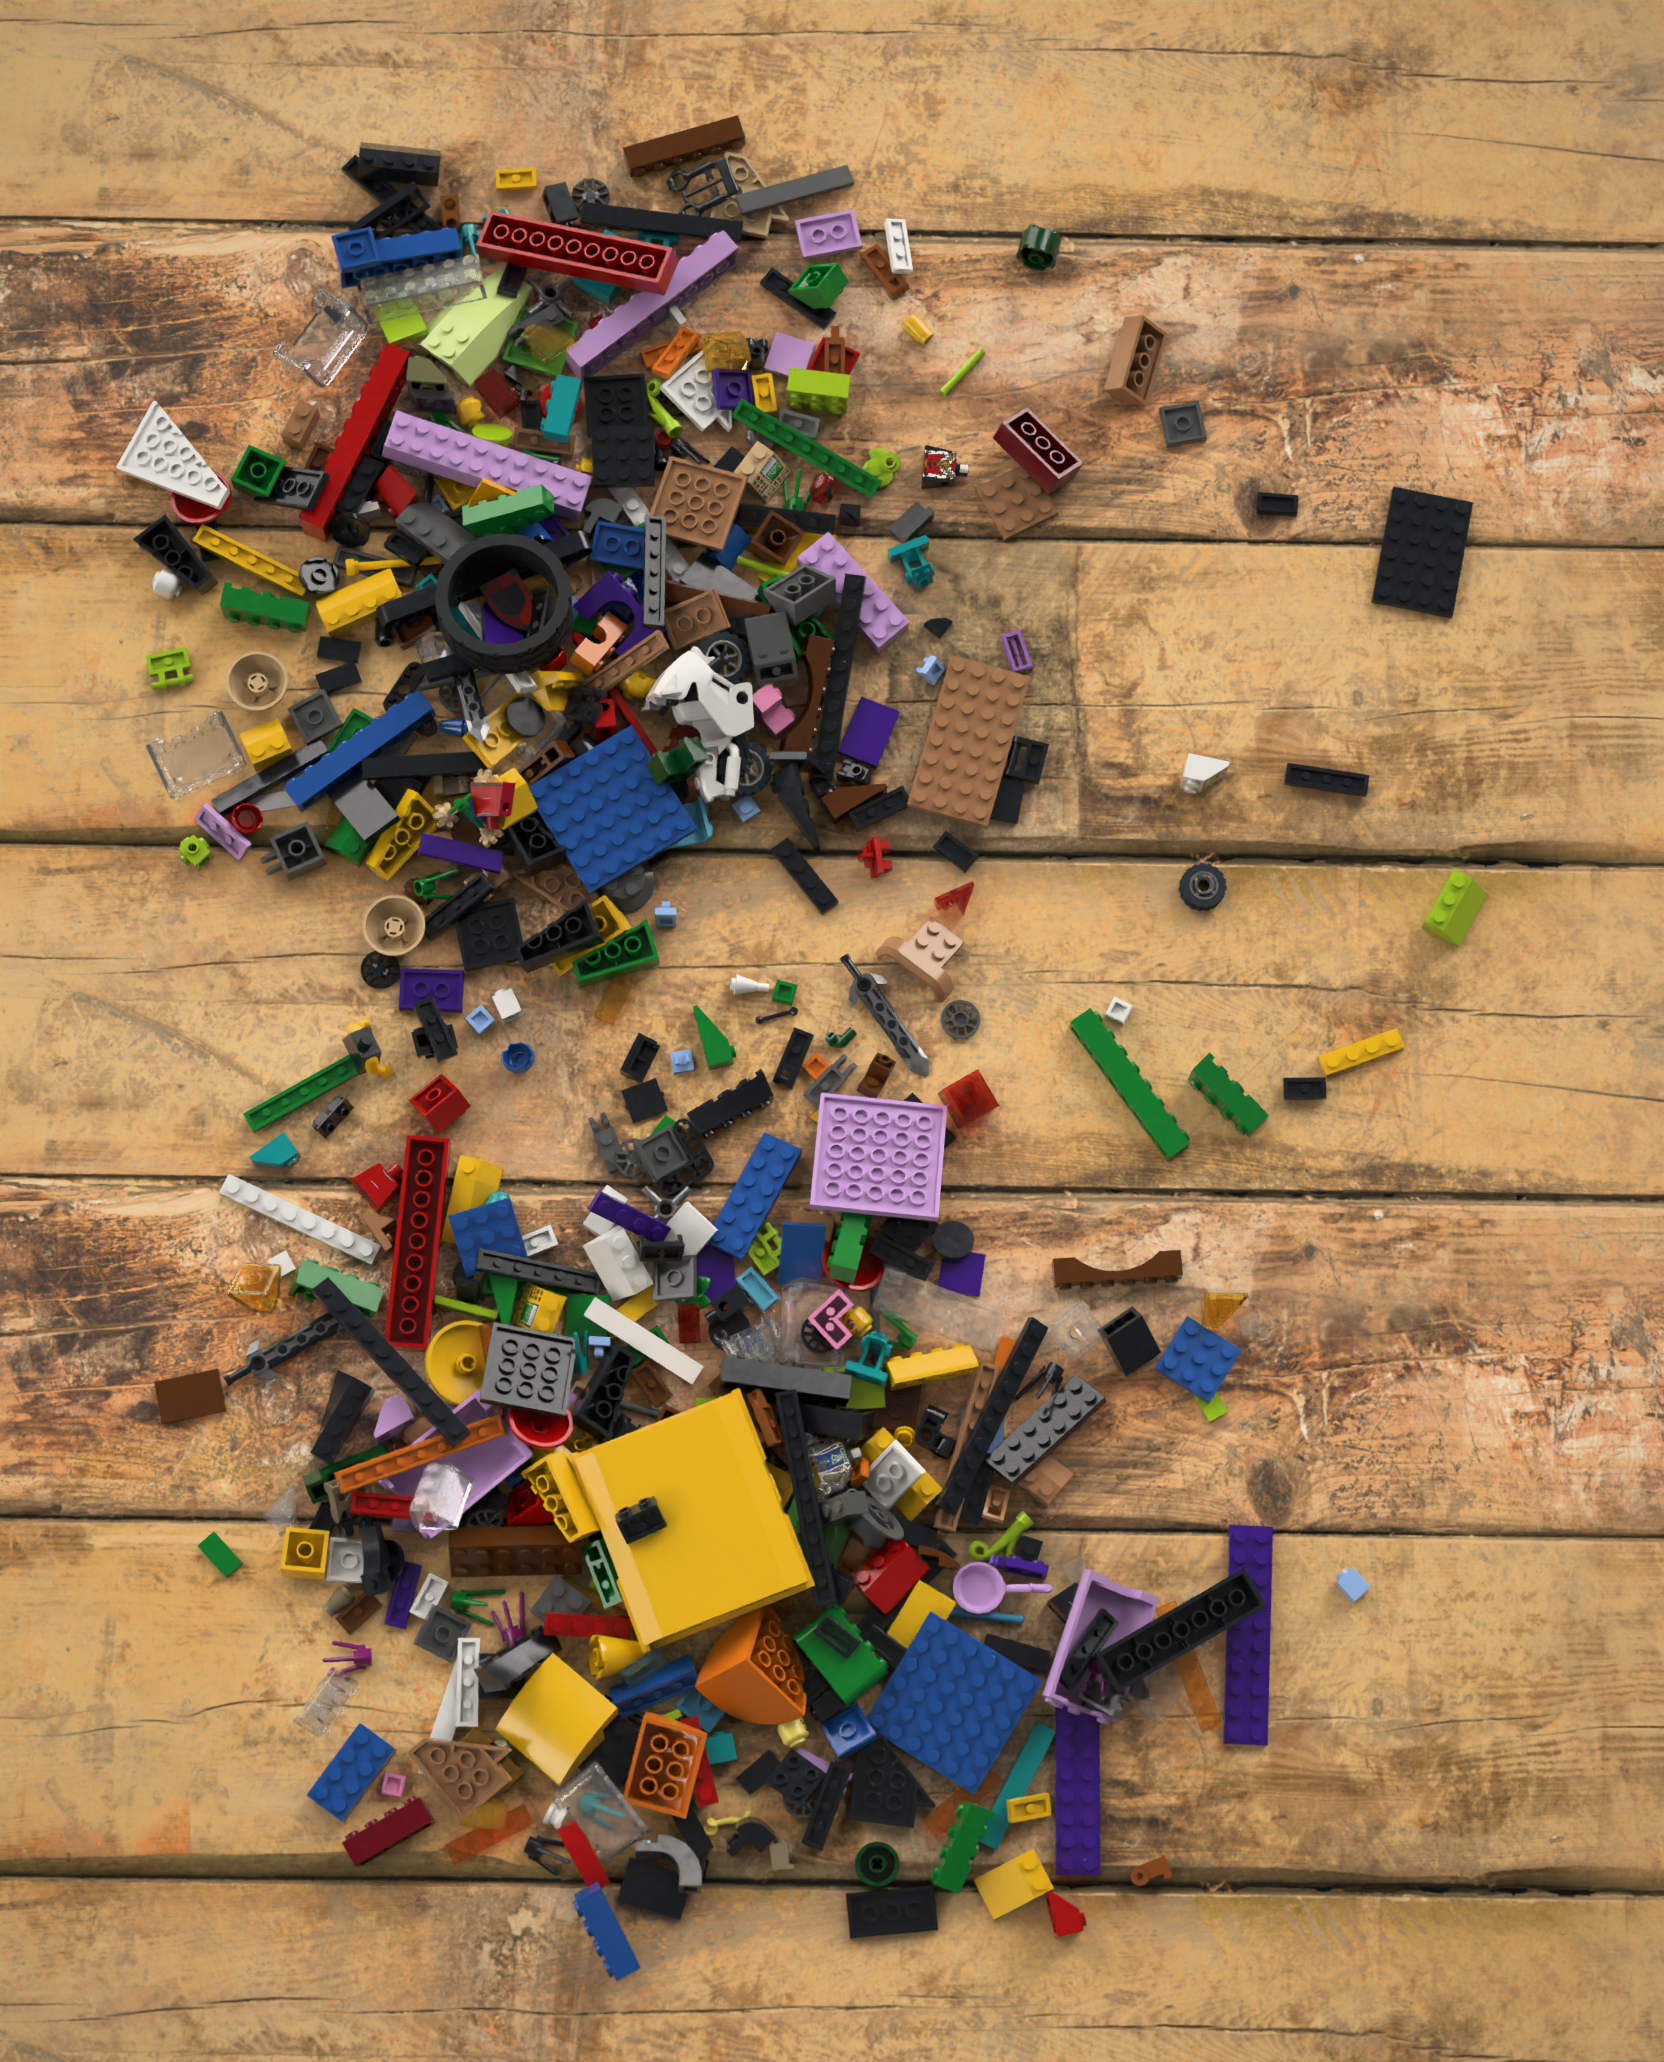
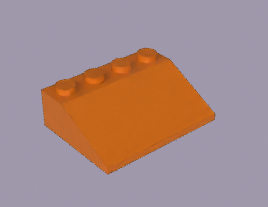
M646 1711L642 1720L622 1802L686 1819L708 1733L669 1717Z

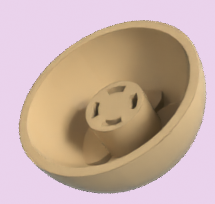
M255 651L240 656L231 664L226 675V688L231 699L241 708L253 712L266 711L276 706L283 699L288 686V677L284 665L278 658L266 652Z
M389 895L376 900L367 909L363 918V933L366 941L375 951L386 956L396 957L411 952L419 945L424 936L425 918L423 912L414 901L404 896Z

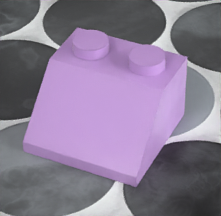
M395 1394L385 1400L386 1403L382 1405L374 1431V1436L379 1444L401 1433L416 1422L402 1395L397 1396Z

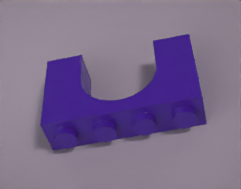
M607 571L573 605L584 619L591 622L609 604L614 602H624L630 606L635 615V627L632 634L615 650L619 656L657 630H660L663 636L666 635L667 631L665 628L663 630L642 628L643 603L641 604L636 598L638 594L631 587L626 588L622 583L624 579L617 572L613 574Z

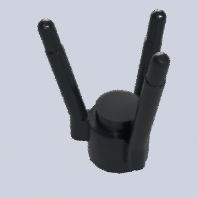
M681 437L673 440L669 446V449L672 451L670 456L683 459L689 455L698 464H701L700 459L710 463L708 458Z
M1050 1362L1047 1367L1043 1366L1041 1371L1015 1396V1399L1018 1400L1042 1376L1045 1382L1037 1393L1036 1399L1041 1397L1049 1383L1052 1385L1055 1383L1051 1394L1052 1397L1058 1392L1059 1386L1064 1379L1062 1377L1064 1369L1053 1362Z
M539 1835L537 1838L530 1836L524 1848V1853L529 1855V1859L537 1862L553 1875L557 1876L558 1872L537 1856L542 1857L545 1854L561 1862L571 1863L569 1859L546 1850V1845L543 1844L566 1847L563 1841L547 1839Z

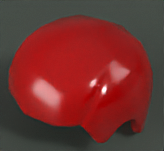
M562 647L558 648V651L548 661L539 665L538 668L541 671L563 670L567 661L564 649Z
M243 803L234 809L231 822L233 827L241 834L250 835L261 828L263 815L255 805Z

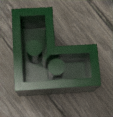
M684 737L670 751H658L651 756L652 759L646 766L657 786L687 780L710 757L699 737Z

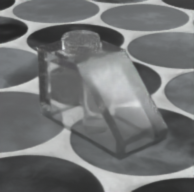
M294 1485L262 1514L280 1536L285 1533L286 1527H296L294 1524L297 1522L299 1490Z

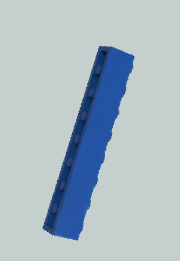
M419 690L415 693H409L404 698V701L391 706L386 714L373 719L368 727L358 730L350 740L341 742L335 751L322 756L320 761L314 766H308L299 777L290 779L284 787L286 793L302 813L327 795L326 792L357 769H362V758H377L436 716L433 707Z

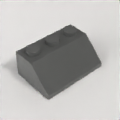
M803 564L764 589L763 594L776 613L785 611L788 623L795 626L836 599V578L807 564Z

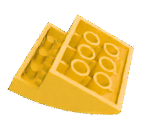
M552 1653L515 1697L495 1731L560 1786L605 1739L603 1730L618 1715V1708Z

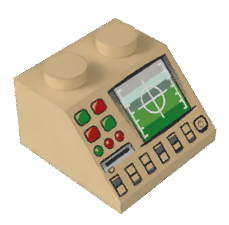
M759 441L755 443L734 471V473L748 476L745 489L766 503L791 472L775 452Z

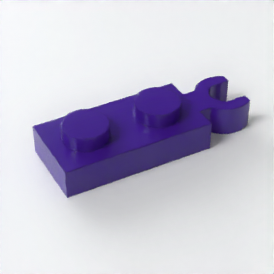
M991 1555L989 1560L991 1566L996 1569H1003V1572L1043 1580H1046L1049 1565H1045L1044 1562L1039 1560H1032L1030 1562L1023 1560L1019 1556H1010L1005 1559L996 1555Z

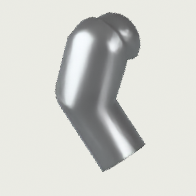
M747 430V437H745L747 443L754 446L759 441L767 448H773V441L771 439L757 437L756 430Z

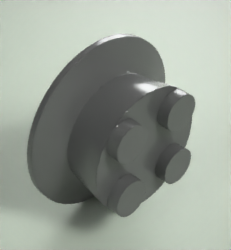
M644 862L597 892L600 897L606 895L620 911H632L640 908L650 899L655 886L654 875L650 866Z
M866 1496L869 1513L853 1518L847 1524L849 1529L857 1533L862 1538V1543L870 1549L873 1546L882 1548L888 1538L899 1541L904 1537L900 1523L890 1511Z

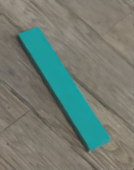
M1036 1721L991 1810L996 1813L993 1820L988 1818L986 1822L988 1831L985 1838L983 1837L981 1840H978L979 1842L997 1850L1010 1824L1008 1822L1006 1800L1024 1796L1056 1731Z

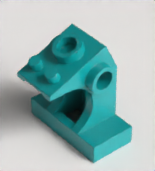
M926 535L888 549L890 563L898 560L901 561L906 572L904 573L906 583L908 585L911 584L914 590L932 584V576L935 575L932 564L930 562L926 563L922 555V551L929 548V540ZM919 561L920 567L910 568V564Z
M871 1331V1333L864 1336L860 1348L864 1349L860 1361L855 1363L847 1360L845 1373L886 1388L888 1373L882 1372L880 1369L885 1356H890L893 1345L889 1344L890 1339L886 1338L887 1334ZM869 1352L880 1355L876 1366L865 1362Z

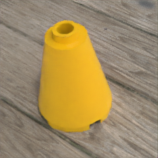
M593 1635L589 1641V1646H593L592 1652H588V1661L592 1676L597 1675L595 1679H603L646 1665L648 1660L651 1659V1651L643 1653L639 1641L603 1635Z

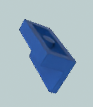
M733 524L724 551L719 552L707 549L705 554L719 562L729 571H732L738 556L742 555L751 537L737 524Z

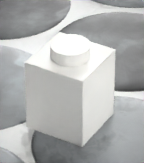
M503 988L492 997L503 1024L523 1015L511 988L508 990Z

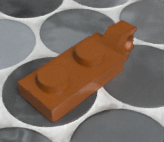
M831 326V337H826L825 372L845 374L844 337H839V326Z
M755 1389L748 1393L749 1405L754 1410L755 1419L760 1425L763 1439L768 1447L784 1445L782 1430L771 1404L766 1402L762 1389Z

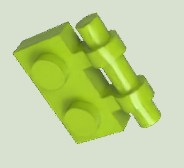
M187 647L146 656L150 677L159 676V681L152 682L153 690L162 689L164 691L168 690V687L177 685L182 687L186 686V683L194 682L193 674L184 675L183 671L192 669ZM177 672L178 677L166 679L165 674Z
M770 1222L763 1226L767 1233L762 1236L759 1232L748 1251V1255L764 1277L779 1267L778 1257L780 1256L781 1237L779 1236L780 1232L778 1229L774 1228ZM771 1239L778 1248L775 1251H772L767 1243Z

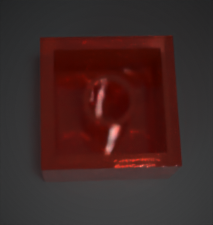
M978 1069L938 1093L943 1104L947 1106V1111L958 1130L1000 1106Z

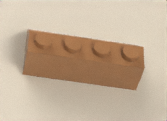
M1144 315L1124 318L1104 391L1117 400L1146 407L1168 334Z

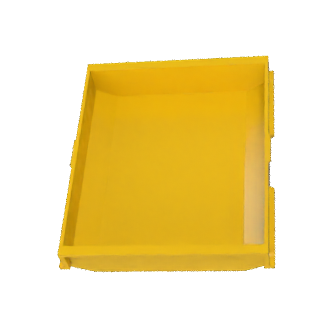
M740 1388L731 1391L732 1393L593 1448L569 1455L585 1500L600 1526L619 1578L616 1583L643 1653L815 1586L789 1515L785 1514L782 1508V1499L772 1474H769L765 1463L766 1455ZM655 1496L667 1527L627 1545L616 1524L615 1514L623 1507L634 1506L643 1498Z

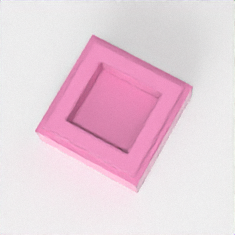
M385 1772L380 1794L403 1798L407 1776Z

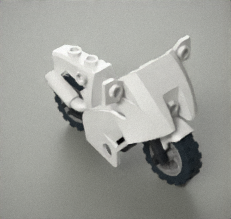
M727 631L715 632L707 636L700 642L698 647H692L690 651H687L674 661L655 681L645 699V706L640 708V713L658 710L661 716L666 715L667 711L672 708L678 724L693 725L700 732L701 743L710 758L696 771L697 777L694 778V785L696 790L700 791L705 804L711 803L715 798L728 801L730 797L738 795V797L752 796L768 785L772 777L771 772L773 771V765H771V760L766 754V749L764 747L761 748L760 744L756 742L752 743L750 740H747L745 734L746 731L754 727L752 685L749 682L737 683L746 676L750 669V651L744 645V640H740L736 634H729ZM724 645L723 651L720 653L715 646ZM727 648H730L734 653L728 655ZM711 649L716 654V657H708ZM733 657H736V665L731 663ZM726 665L733 668L734 671L727 674ZM722 669L723 675L717 673V671ZM757 765L758 774L752 771L751 768ZM748 774L756 777L751 783H749ZM744 777L745 784L739 782V778Z

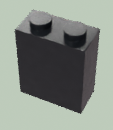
M1133 1306L1097 1330L1115 1365L1126 1376L1135 1372L1139 1367L1161 1353L1143 1316Z

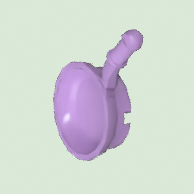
M983 1562L969 1563L962 1567L955 1576L953 1583L954 1598L958 1604L966 1611L976 1614L987 1613L996 1608L1003 1599L1005 1592L1048 1594L1053 1589L1047 1583L1006 1585L999 1571L990 1564Z

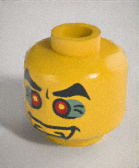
M860 1306L855 1309L851 1307L842 1315L844 1317L842 1323L853 1334V1338L858 1336L862 1338L873 1328L871 1325L873 1319Z

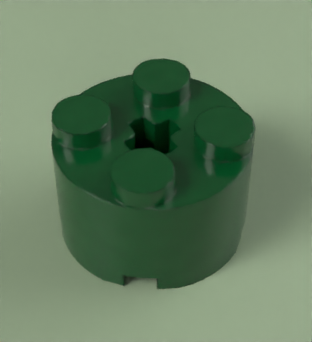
M1035 224L1029 225L1028 229L1022 233L1017 251V259L1023 260V265L1033 270L1045 271V268L1050 266V269L1054 268L1061 246L1060 233L1056 230L1040 228Z
M871 1842L863 1846L858 1852L855 1859V1871L858 1878L864 1884L870 1887H883L891 1883L898 1874L899 1858L896 1851L887 1843ZM873 1859L875 1861L879 1859L882 1861L881 1866L883 1868L881 1870L878 1868L876 1870L872 1869L873 1863L871 1861Z

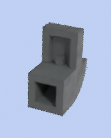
M605 498L590 502L585 507L586 518L581 526L587 538L591 540L597 520L618 524L624 514L623 505Z

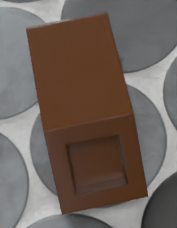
M877 1053L865 1077L859 1084L857 1092L869 1098H877L888 1080L896 1061L887 1055Z

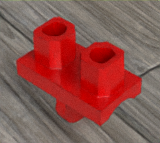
M873 836L872 840L866 842L867 846L862 847L863 854L858 855L857 858L859 862H864L865 868H870L871 878H877L881 874L891 872L893 867L891 860H883L882 854L890 852L889 841L880 840V836Z

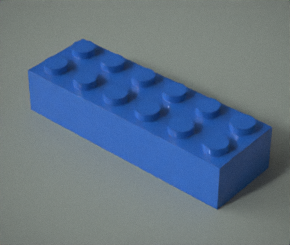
M443 228L438 231H423L419 234H404L400 237H384L380 240H375L381 259V265L342 274L337 260L341 287L348 288L460 270L461 247L457 229Z

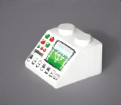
M1189 753L1184 766L1180 789H1184L1186 793L1190 794L1201 793L1225 777L1229 762Z

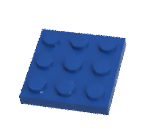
M510 1197L448 1215L466 1277L483 1273L475 1271L477 1250L479 1248L528 1258Z
M1187 1316L1154 1370L1209 1404L1242 1350Z

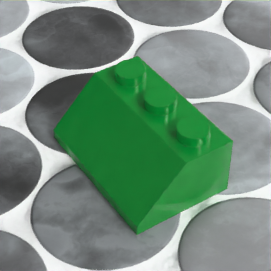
M343 816L325 842L324 847L360 867L380 835L366 844Z

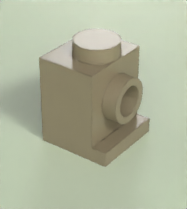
M787 1838L774 1839V1844H769L772 1872L794 1869V1864H789V1860H793L792 1847L787 1846Z

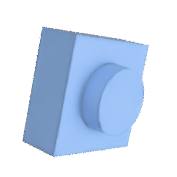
M745 796L732 805L733 810L743 824L761 813V810L751 796Z
M482 1005L465 1018L479 1035L495 1023V1019Z

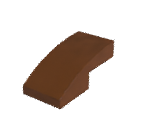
M919 1545L917 1554L920 1557L939 1559L937 1568L960 1570V1564L949 1555L934 1548Z

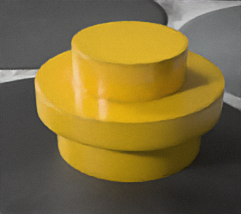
M901 1426L894 1432V1438L903 1447L910 1446L915 1441V1431L908 1426Z

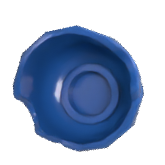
M519 1042L509 1044L508 1048L502 1051L501 1061L508 1071L522 1074L532 1067L535 1055L529 1045Z

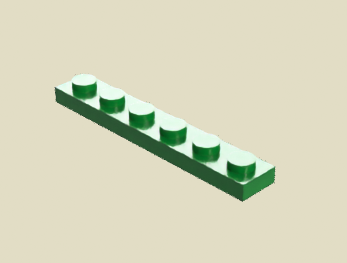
M347 1055L243 1114L253 1132L256 1133L359 1074L350 1055Z

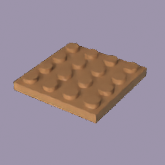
M670 456L649 515L666 517L667 538L723 552L747 485L748 476Z

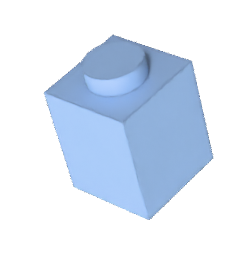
M1353 1567L1349 1571L1346 1569L1341 1571L1336 1576L1338 1581L1334 1584L1351 1603H1354L1371 1587Z

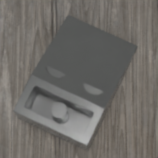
M782 611L744 619L753 678L757 685L797 678L796 658L786 612Z

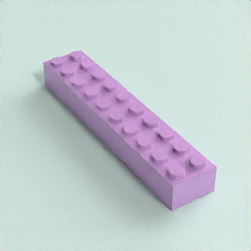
M724 230L711 235L708 242L704 245H698L691 255L679 260L665 296L645 291L637 292L625 305H619L612 315L602 318L595 328L586 330L579 340L569 343L565 350L569 369L583 383L584 377L594 375L669 318V309L671 307L677 306L678 309L682 308L739 264V247Z
M397 410L382 452L383 457L475 488L478 487L483 477L515 492L542 484L553 494L554 513L578 522L592 476Z

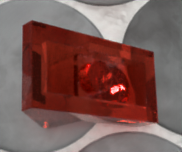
M973 881L936 897L934 905L937 911L942 908L943 910H948L955 905L954 903H957L964 916L973 893Z
M699 1303L678 1304L679 1344L701 1343Z

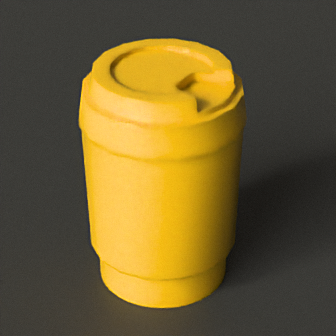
M912 314L902 325L903 329L923 346L934 336L931 329L917 315Z

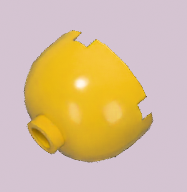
M638 670L619 683L618 687L623 691L622 695L630 700H633L634 697L641 699L647 697L657 679L642 670Z

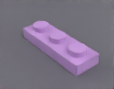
M208 803L202 805L194 820L238 861L243 859L252 843Z

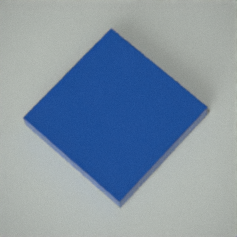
M371 227L331 235L342 274L381 265V259Z
M858 1703L820 1724L822 1731L840 1761L878 1739L877 1734Z

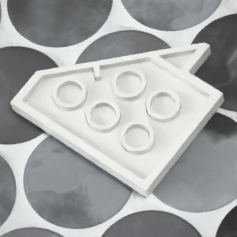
M717 337L660 387V390L701 432L716 420L727 432L732 428V410H717L711 371L713 369H732V351Z

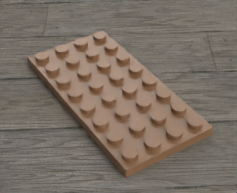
M951 655L907 807L987 829L1029 685V676Z

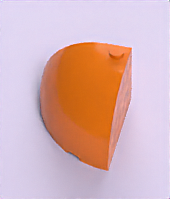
M769 1604L741 1615L721 1635L708 1653L701 1667L695 1687L716 1707L733 1717L747 1722L772 1725L788 1723L803 1717L806 1709L807 1693L803 1692L802 1683L806 1681L797 1648L790 1634H785L779 1624L782 1622Z

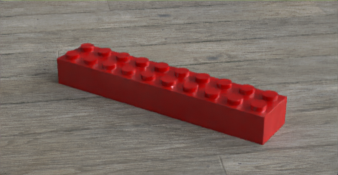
M490 211L476 244L483 258L664 296L679 262L671 247Z
M387 343L385 349L382 348L378 354L379 361L376 366L371 368L369 373L370 379L367 384L364 383L362 386L361 397L359 401H355L353 404V413L350 419H346L343 425L344 431L341 436L337 437L334 444L335 449L326 459L325 464L327 466L324 472L328 473L330 478L314 510L300 511L299 518L304 534L327 543L331 535L329 530L331 521L338 514L335 509L354 477L364 455L369 457L370 450L385 419L389 418L406 383L408 359L411 357L409 351Z
M407 1135L385 1339L395 1350L426 1353L430 1343L451 1151L450 1138Z

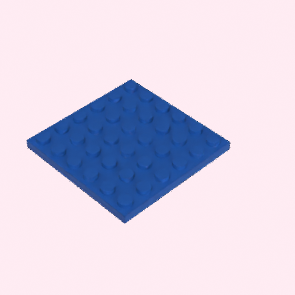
M632 725L529 786L538 806L537 811L554 836L556 842L566 849L565 855L590 895L698 830L670 784L657 786L646 766L652 757Z
M930 1611L867 1716V1720L876 1733H881L891 1743L975 1795L1043 1680Z

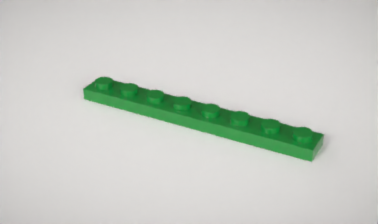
M742 398L732 414L733 418L871 499L882 483V480Z

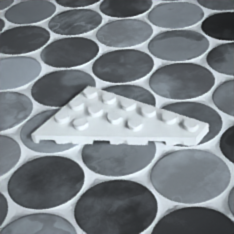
M153 401L116 466L117 470L221 510L230 492L160 405Z

